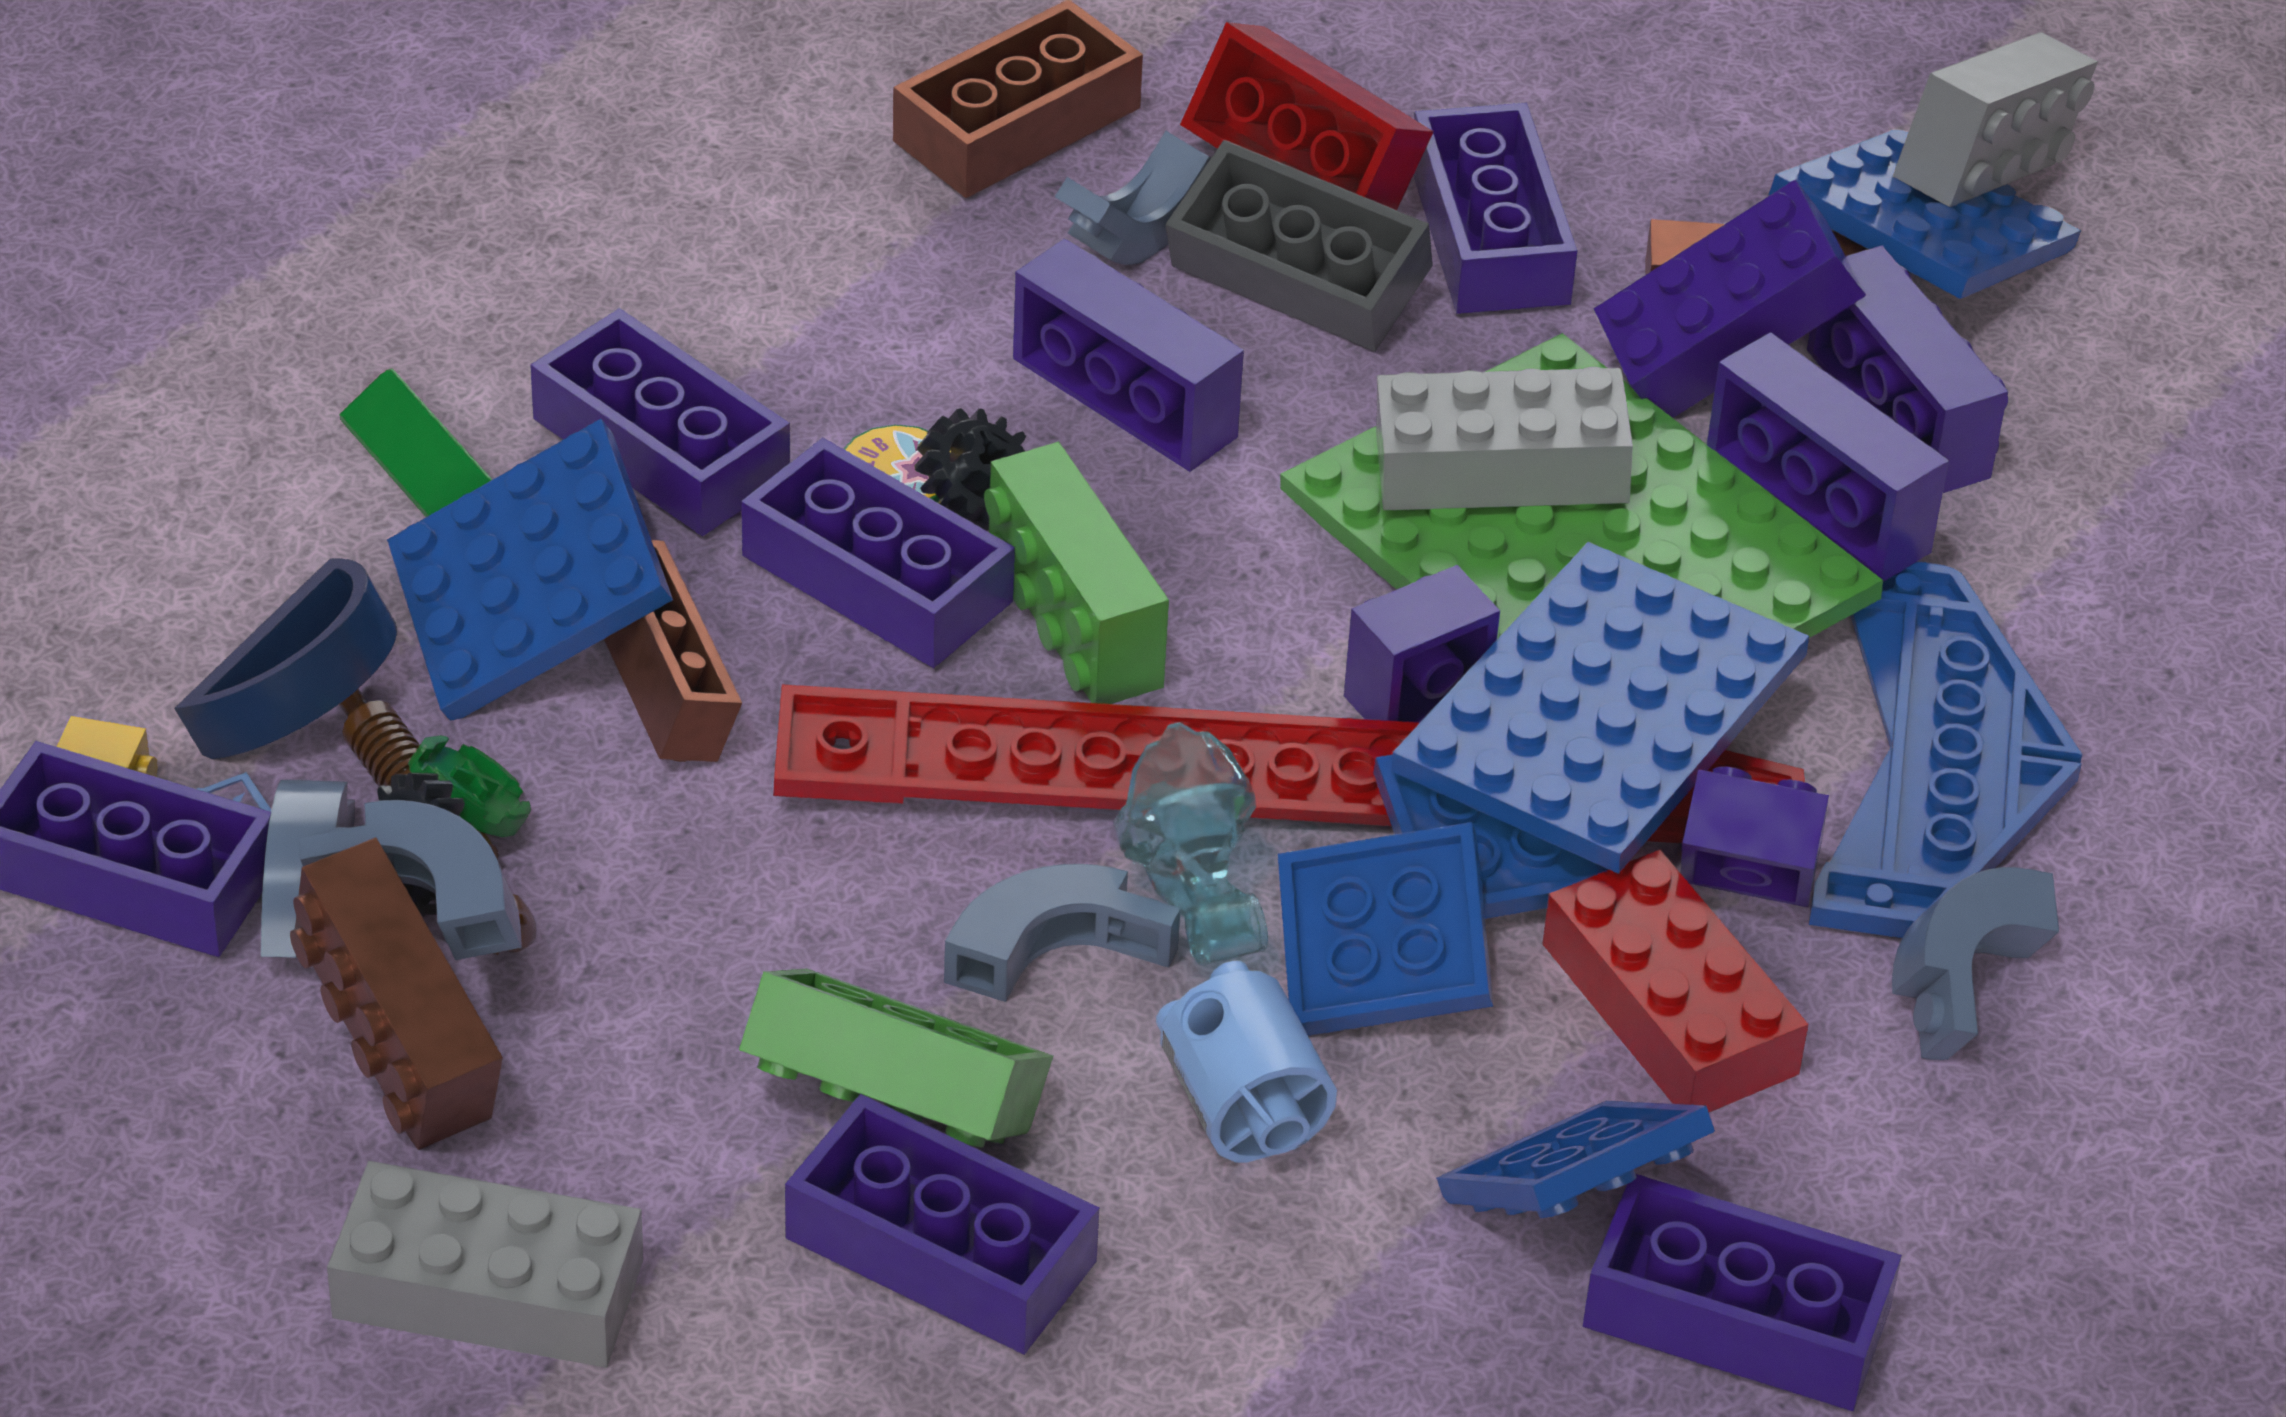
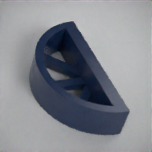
M330 558L174 709L202 756L210 759H220L257 749L308 725L332 710L359 689L378 670L391 652L397 637L396 622L367 571L361 564L350 559Z

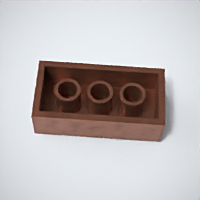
M1065 0L894 86L893 141L963 197L968 198L1139 109L1141 106L1143 54L1074 2Z
M376 837L303 866L301 868L299 895L293 900L296 912L295 929L290 931L293 950L304 968L313 966L323 984L320 987L322 1000L332 1020L336 1023L344 1021L354 1039L351 1042L352 1052L359 1069L366 1078L375 1076L385 1094L382 1098L384 1110L393 1129L398 1134L406 1131L417 1150H420L492 1119L503 1057Z

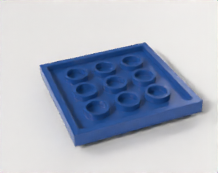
M1897 129L1775 174L1768 194H1773L1796 179L1824 216L1832 230L1867 249L1883 246L1899 266H1903L1909 272L1959 299L2067 254L2076 246L2081 233L2080 229L2063 221L2064 216L2059 211L2048 206L2033 205L2016 196L2015 189L2008 184L1948 207L1893 177L1908 135L1907 131Z
M602 419L569 435L564 440L527 461L516 465L511 470L387 539L440 710L450 721L466 717L673 600L614 435Z

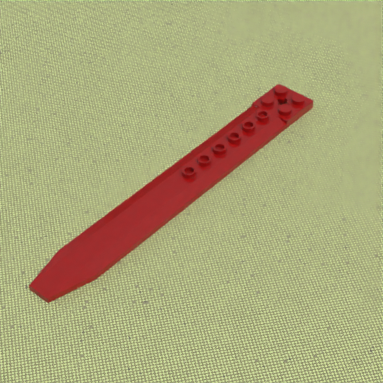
M782 684L773 796L903 804L904 797L1391 826L1373 774L1376 757L1393 755V751L1417 727L1419 722ZM844 738L849 740V745L852 748L838 749L832 746L835 745L836 739ZM1727 750L1707 770L1713 772V769L1716 767H1732L1749 773L1752 776V780L1778 785V782L1781 780L1805 782L1804 769ZM1694 787L1647 841L1683 843Z

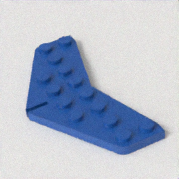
M1919 561L1884 581L1880 600L1851 615L1890 749L1831 861H1826L1814 883L1809 925L1903 938L1912 923L1954 885L1974 873L1996 868L2079 779L2082 766L2081 751L1965 576L1958 570L1946 565Z

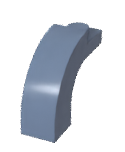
M1165 131L1138 174L1123 188L1112 194L1098 196L1067 177L1055 198L1073 209L1068 220L1073 222L1068 234L1115 263L1123 265L1143 263L1168 245L1165 224L1211 158L1168 131Z
M281 780L278 784L271 809L265 852L261 913V957L297 958L291 944L290 931L295 929L296 912L293 900L299 895L301 868L303 867L300 861L299 838L325 833L333 828L354 827L355 799H347L348 782Z
M405 800L364 803L365 825L351 828L338 827L330 829L325 833L299 838L300 861L303 866H306L376 837L402 883L417 885L436 894L437 923L455 960L522 948L518 908L493 850L484 837L471 824L445 809L426 803Z
M1059 864L1027 870L991 886L976 897L961 913L945 940L944 983L1006 1002L1020 975L1029 963L1050 950L1071 945L1098 946L1169 968L1178 951L1181 908L1162 903L1153 898H1146L1127 892L1128 871L1093 864Z
M1999 867L1974 873L1949 889L1908 928L1897 949L1893 964L1892 994L1916 998L1913 1022L1916 1030L1919 1031L1921 1058L1948 1060L1978 1035L1972 977V961L1975 953H1987L2010 958H2029L2059 933L2053 873L2017 867Z

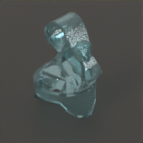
M1179 722L1168 725L1159 741L1150 743L1144 748L1132 770L1126 804L1117 814L1113 824L1121 851L1124 852L1125 858L1133 863L1143 865L1155 892L1169 905L1181 908L1180 914L1185 917V929L1190 953L1196 962L1203 966L1262 952L1267 949V925L1258 898L1253 893H1243L1227 880L1230 853L1243 836L1245 831L1243 824L1247 822L1255 810L1256 800L1250 780L1244 774L1231 750L1211 733L1206 731L1196 732Z

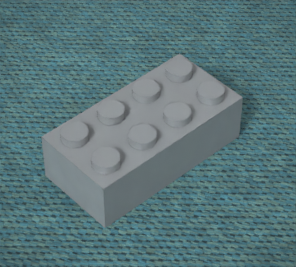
M2039 32L1930 73L1893 177L1948 207H1952L2052 166L2056 162H2062L2071 151L2075 141V133L2072 132L2078 113L2086 107L2093 95L2095 84L2091 79L2098 61L2043 32Z
M1587 367L1584 369H1525L1522 371L1494 372L1468 370L1460 373L1418 374L1405 372L1392 375H1377L1376 436L1383 510L1630 503L1633 444L1622 368Z
M368 1161L327 1266L332 1318L607 1368L644 1260L642 1209Z

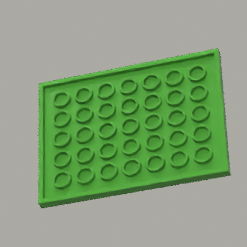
M1561 333L1485 372L1607 367ZM1625 381L1624 388L1633 444L1630 503L1383 510L1376 426L1280 474V489L1321 527L1394 588H1402L1424 576H1431L1458 565L1500 610L1497 639L1587 542L1610 550L1615 554L1664 573L1768 619L1777 621L1808 635L1809 638L1880 600L1882 596L1883 580L1727 459L1708 447L1706 443L1649 399H1641Z

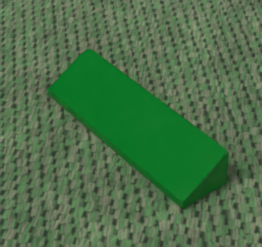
M392 368L380 374L339 414L341 422L425 517L493 480Z

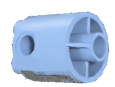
M1242 961L1226 962L1212 972L1209 980L1190 989L1180 1000L1172 1001L1159 1010L1156 1016V1024L1161 1032L1160 1045L1210 1142L1220 1156L1235 1163H1247L1282 1154L1304 1145L1325 1126L1336 1107L1337 1089L1276 978L1261 971H1249L1247 965Z

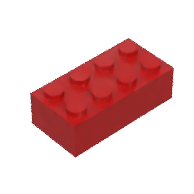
M1231 22L1225 23L1180 123L1182 127L1217 149L1223 140L1229 141L1394 210L1398 209L1434 132L1265 26Z
M1660 849L1629 861L1619 874L1607 870L1549 893L1542 945L1672 1104L1707 1106L1710 1113L1800 1074L1809 1024Z

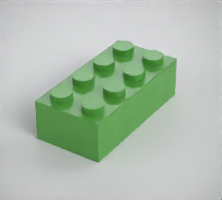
M1060 442L991 461L990 489H987L984 493L985 506L989 515V533L1015 547L1014 602L1020 610H1030L1036 619L1038 635L1043 646L1048 651L1056 649L1062 658L1065 675L1071 688L1074 691L1083 690L1091 703L1114 704L1164 688L1169 599Z
M808 968L763 971L739 1047L740 1051L759 1057L757 1068L764 1072L792 1080L797 1079L798 1073L822 1080L819 1090L825 1094L854 1102L860 1094L882 1101L884 1105L921 1123L922 1119L925 1118L946 1124L947 1127L944 1134L967 1145L984 1147L986 1141L1003 1144L1006 1137L1028 1133L1032 1126L1053 1060V1055Z

